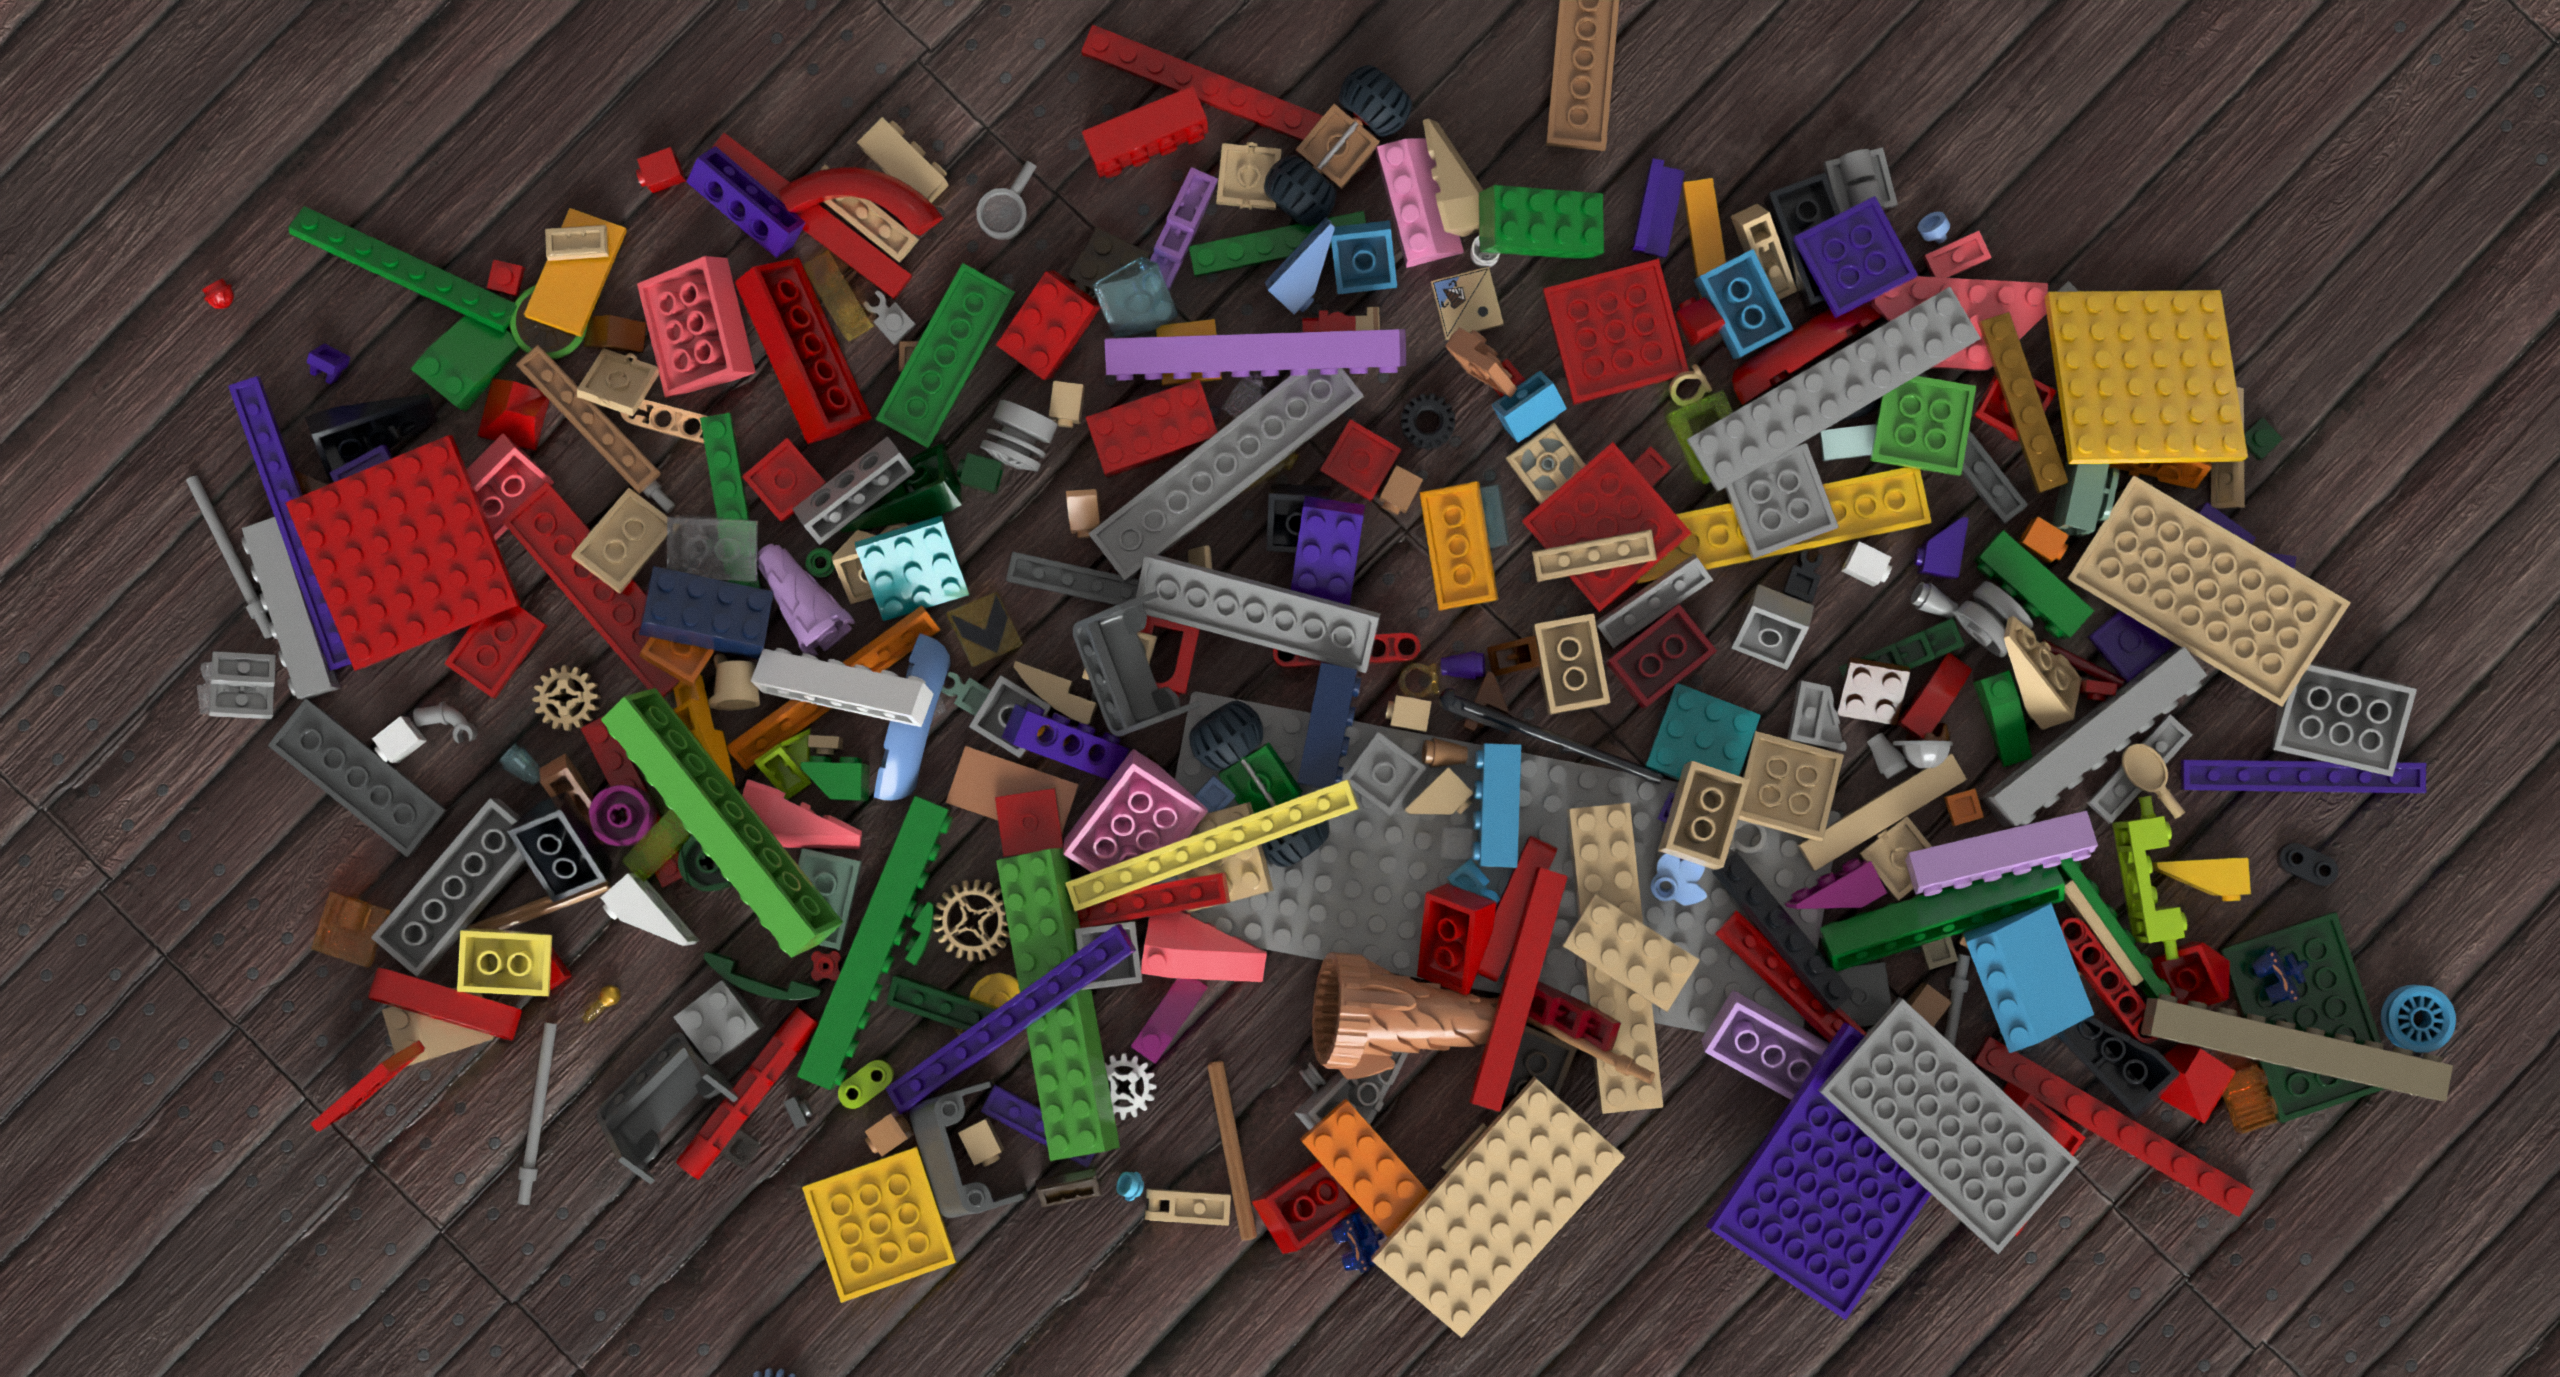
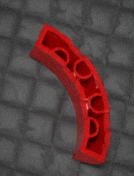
M836 167L824 169L796 179L779 190V195L787 210L797 214L818 203L833 198L853 197L867 199L894 214L911 234L920 236L944 219L938 209L922 193L910 185L886 173L867 168Z
M1871 301L1837 318L1834 317L1832 311L1828 308L1740 365L1733 372V387L1741 404L1744 405L1757 398L1788 377L1785 373L1786 370L1789 375L1837 344L1864 330L1883 315L1878 314L1871 306Z

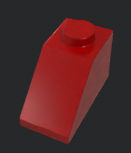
M1695 297L1684 301L1679 305L1680 310L1675 314V318L1691 347L1718 334L1726 324L1722 316L1705 297L1698 301Z

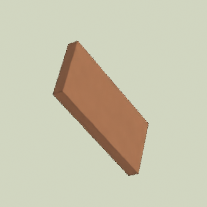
M965 746L946 803L998 820L995 797L1055 788L1063 834L1079 784Z

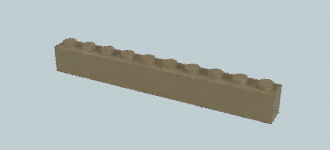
M2159 994L2158 999L2147 998L2141 1034L2432 1100H2447L2453 1065L2442 1063L2443 1057L2423 1053V1058L2412 1056L2413 1050L2394 1047L2393 1052L2383 1050L2384 1044L2365 1040L2364 1045L2354 1043L2355 1037L2335 1034V1039L2325 1037L2324 1030L2306 1027L2305 1032L2295 1030L2296 1024L2277 1020L2276 1025L2265 1023L2266 1017L2247 1014V1019L2236 1017V1010L2218 1007L2217 1012L2206 1010L2207 1004L2189 1000L2188 1005L2177 1003L2178 997Z

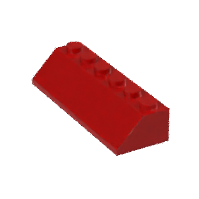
M799 257L754 266L736 280L737 289L807 444L834 437L871 419L870 413Z

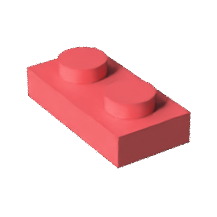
M1980 231L1923 256L1931 276L1950 278L1992 258Z

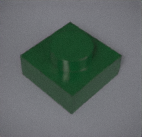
M2263 417L2258 419L2244 432L2246 448L2258 461L2263 459L2283 440Z

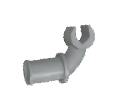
M445 701L440 702L436 706L415 708L413 711L414 722L417 727L442 723L443 725L452 724L454 727L453 738L457 743L464 742L463 730L468 732L469 742L475 740L478 735L475 725L468 723L459 711L447 705Z

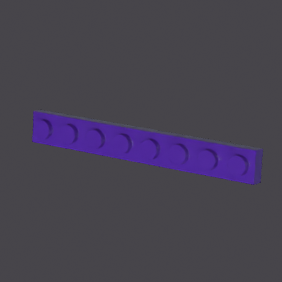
M2181 760V790L2426 793V763L2397 762L2393 777L2321 761Z

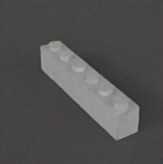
M275 517L242 528L244 537L241 539L242 545L246 553L251 556L253 562L251 573L255 581L260 583L263 592L260 594V600L264 609L269 611L272 622H269L270 631L273 637L278 639L281 648L278 654L282 665L288 669L290 675L288 686L294 696L296 695L297 699L304 700L305 698L311 699L341 689L335 670H329Z

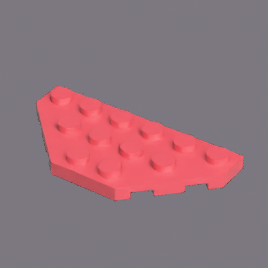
M1917 276L1871 300V306L1878 314H1882L1890 322L1941 291L1951 287L1981 339L1933 366L1931 369L1986 371L1993 364L1978 323L2010 312L2020 340L2047 314L2044 296L2048 293V283Z

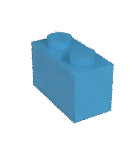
M1541 371L1517 386L1518 389L1511 398L1504 395L1491 404L1504 429L1517 442L1531 436L1534 431L1547 422L1554 420L1567 409L1554 383Z

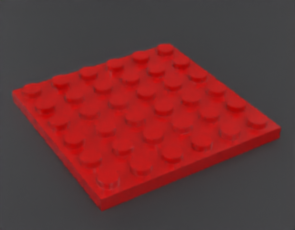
M452 435L440 438L285 502L354 671L521 605Z

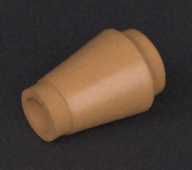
M1437 738L1424 740L1422 747L1423 764H1429L1430 768L1466 764L1468 757L1467 746H1461Z

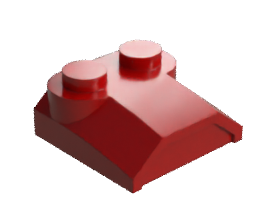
M1995 374L1980 400L1974 416L2003 432L2008 439L2019 441ZM2033 378L2045 413L2056 390Z

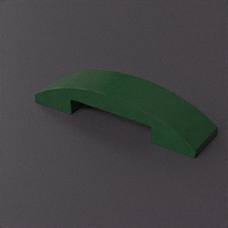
M712 951L705 952L703 957L724 979L756 995L781 1000H800L820 996L824 992L823 988L799 980H792L789 989H785L737 973L736 969L739 960Z

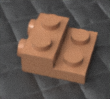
M1459 327L1451 335L1445 347L1468 374L1511 398L1518 388L1510 380L1512 375L1503 368L1500 360L1496 358L1498 353L1485 344L1487 340L1475 330L1469 333Z

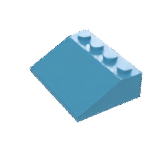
M2051 902L1963 933L2009 1053L2040 1043L2094 1015Z

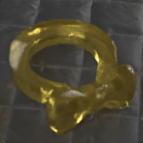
M1419 663L1410 664L1402 670L1399 676L1400 689L1410 698L1421 699L1431 692L1435 695L1440 692L1438 685L1439 677L1435 663H1431L1430 667ZM1415 669L1431 675L1432 684L1419 693L1409 691L1405 685L1406 675Z

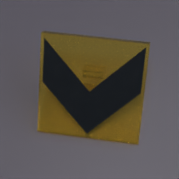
M997 592L946 613L972 667L1023 646Z

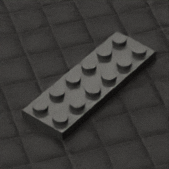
M304 699L268 744L271 749L406 857H411L448 811L389 762H385L373 749L310 699Z

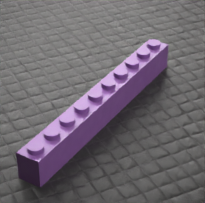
M1405 329L1109 338L1105 339L1106 375H1116V380H1134V374H1144L1145 380L1163 379L1162 373H1173L1174 379L1192 378L1191 372H1202L1203 378H1220V372L1231 371L1232 377H1250V371H1261V376H1279V370H1290V376L1309 375L1308 369H1320V375L1338 374V368H1349L1350 374L1368 373V367H1379V373H1398V367L1406 366Z

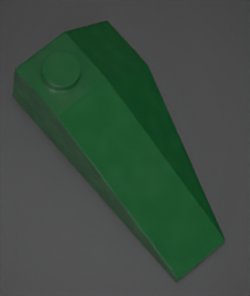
M943 444L932 447L908 460L915 473L845 525L840 531L845 533L933 518L946 512H951L961 506V485Z

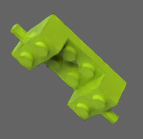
M2152 796L2138 798L2142 815L2140 818L2112 823L2130 931L2136 942L2153 943L2162 941L2164 943L2166 960L2178 959L2176 940L2185 938L2184 930H2187V919L2184 912H2181L2180 907H2155V904L2158 903V895L2155 886H2151L2149 875L2153 872V866L2150 856H2146L2145 851L2169 847V840L2172 838L2169 822H2165L2164 816L2157 817L2154 814Z

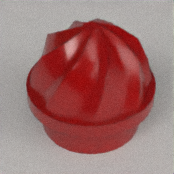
M224 278L202 289L206 296L204 300L214 308H227L234 299L232 285H227Z

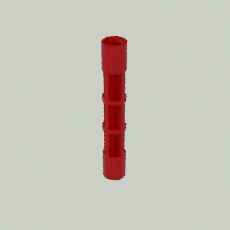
M796 1006L734 1085L733 1090L738 1099L733 1102L728 1097L724 1098L675 1162L678 1166L698 1180L703 1176L814 1034L819 1024L814 1017Z

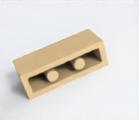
M882 117L857 142L859 147L886 174L910 185L932 203L949 186L944 178L947 173L935 161L930 164L923 158L926 152L915 141L909 144L902 137L905 132L896 122L892 120L888 123Z

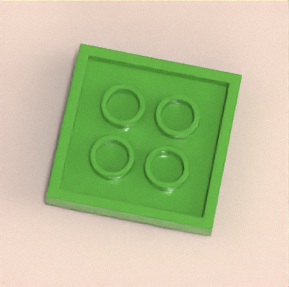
M1916 376L1880 397L1870 461L1956 476L1962 475L1976 386Z

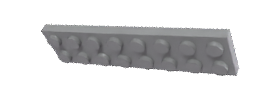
M1148 552L1143 559L1136 598L1157 591L1159 597L1142 604L1146 614L1149 616L1337 666L1357 669V671L1364 673L1368 670L1381 615L1373 611Z

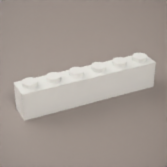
M763 648L751 682L762 693L922 727L934 695L925 685L926 682L916 676H908V679L899 677L891 671L873 672L868 667L858 664L854 667H849L835 659H828V662H825L806 653H803L801 656L793 655L790 651L782 648H776L775 651Z

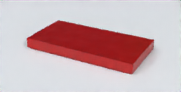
M418 1040L380 1063L310 1124L316 1131L320 1132L356 1110L421 1055L425 1049L423 1044Z

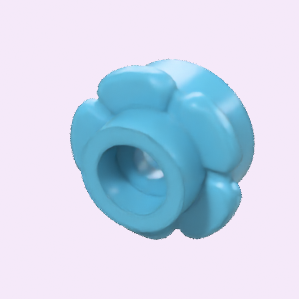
M1124 1172L1118 1178L1116 1190L1119 1195L1125 1197V1200L1132 1201L1143 1192L1144 1182L1140 1173Z

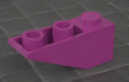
M1854 858L1845 862L1842 865L1843 869L1835 874L1831 872L1819 877L1816 880L1818 884L1809 889L1804 887L1795 891L1791 895L1792 899L1784 904L1786 907L1794 909L1862 908L1886 894L1887 891L1872 862Z

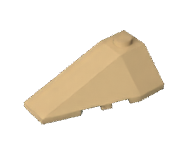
M1429 118L1423 120L1428 152L1430 157L1436 161V166L1431 169L1432 178L1437 181L1441 192L1435 195L1444 231L1461 237L1479 232V192L1483 191V189L1439 123Z
M2009 617L2004 641L2028 716L2035 720L2042 730L2073 720L2082 678L2062 654L2054 655L2051 653V646L2047 642L2039 643L2032 630L2016 617Z

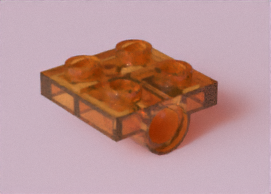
M330 891L311 949L369 968L372 966L379 945L371 937L388 918L390 910Z

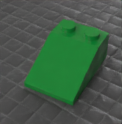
M465 315L425 351L411 370L452 404L467 412L520 347L508 330H505L503 333Z

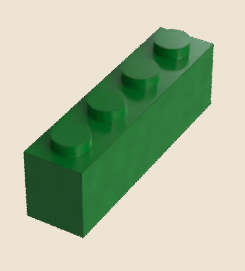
M2004 530L1997 533L1973 559L1978 564L1977 569L1982 575L1988 579L1993 577L2000 583L2001 586L1999 588L2012 598H2017L2023 604V610L2034 619L2038 617L2046 624L2045 630L2056 639L2060 637L2063 640L2070 638L2094 612L2088 604Z

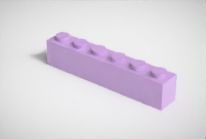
M2083 811L1909 852L1905 862L1915 894L1924 892L1925 896H1931L1941 893L1943 891L1942 888L1953 885L1954 889L1968 887L1972 885V881L1983 879L1984 882H1991L2002 878L2001 874L2012 871L2014 875H2021L2032 870L2031 867L2042 864L2043 868H2050L2061 864L2063 859L2073 858V861L2084 860L2091 857V853L2096 849L2098 843L2088 812Z

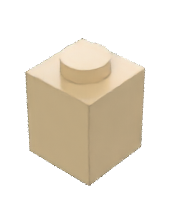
M1053 381L1049 418L1055 421L1059 427L1073 428V423L1081 424L1085 395L1084 385Z
M1396 695L1394 702L1388 701L1385 719H1391L1390 726L1426 732L1432 701Z
M989 1117L958 1133L974 1166L982 1162L985 1167L1000 1159L998 1153L1002 1152L1004 1147Z

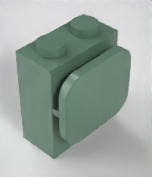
M2066 461L2064 470L2069 483L2060 486L2052 525L2066 534L2078 538L2094 532L2096 524L2106 521L2112 511L2119 479L2118 468H2109V464H2068V461Z

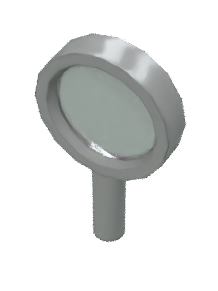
M1026 161L1010 189L995 188L987 192L979 200L976 209L977 220L981 229L989 237L1006 240L1017 236L1024 229L1027 221V208L1020 194L1037 167L1033 163Z

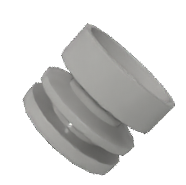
M1000 400L992 418L1002 425L1003 429L1002 431L987 429L986 434L996 439L997 443L983 440L980 445L981 449L1006 465L1017 469L1038 472L1041 464L1031 459L1030 455L1039 458L1045 457V452L1036 447L1035 443L1036 441L1051 443L1058 424L1028 408L1009 401Z

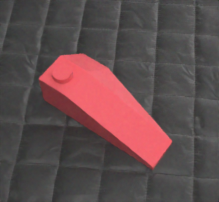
M747 779L742 794L743 798L783 847L860 849L862 841L861 830L831 815L820 817L810 809V805L804 802L796 805L784 799L786 793Z
M1185 911L1149 917L1141 974L1182 979L1263 982L1267 952L1236 936L1232 937L1216 929V926L1208 922L1206 924L1199 921Z

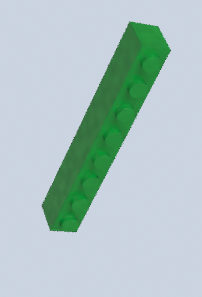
M2042 864L2031 867L2032 870L2021 875H2014L2012 871L2001 874L2002 878L1991 882H1984L1983 879L1972 881V885L1961 889H1954V885L1942 888L1943 891L1935 895L1925 896L1924 894H1919L1910 900L1897 904L1891 903L1881 909L1862 912L1855 917L1840 922L1834 921L1824 927H1820L1821 945L1832 968L1836 972L1985 926L2049 902L2055 904L2064 901L2065 883L2056 866L2043 868Z

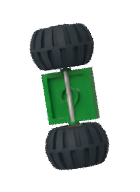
M1235 700L1214 710L1191 729L1189 740L1195 758L1212 770H1221L1218 775L1226 787L1236 795L1234 798L1240 805L1251 802L1254 814L1296 799L1303 791L1271 744L1268 742L1254 750L1261 743L1264 735L1259 715L1249 705ZM1328 820L1263 843L1262 847L1265 858L1279 867L1291 866L1304 859L1327 840L1330 832Z

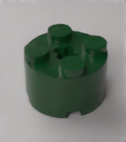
M692 835L685 842L678 855V868L682 878L692 887L701 891H721L732 886V883L722 876L720 868L716 863H714L713 867L706 864V860L710 859V857L703 852L701 844Z

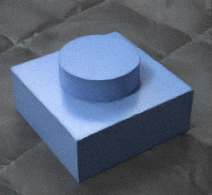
M1214 774L1194 795L1208 809L1209 813L1224 809L1236 796Z

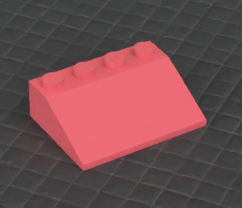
M703 256L637 283L665 398L732 382L756 373L728 258Z

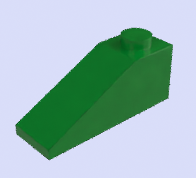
M2010 671L1973 682L2002 767L2032 758L2020 699Z

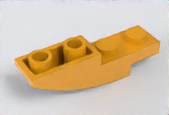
M699 675L692 687L680 681L673 688L677 707L673 709L674 712L735 786L724 733L721 730L714 729L702 675Z

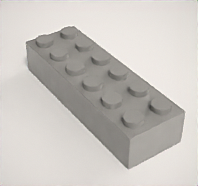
M490 798L371 938L416 977L427 976L459 939L460 930H465L476 919L525 861L507 833L508 828L521 817L502 800Z

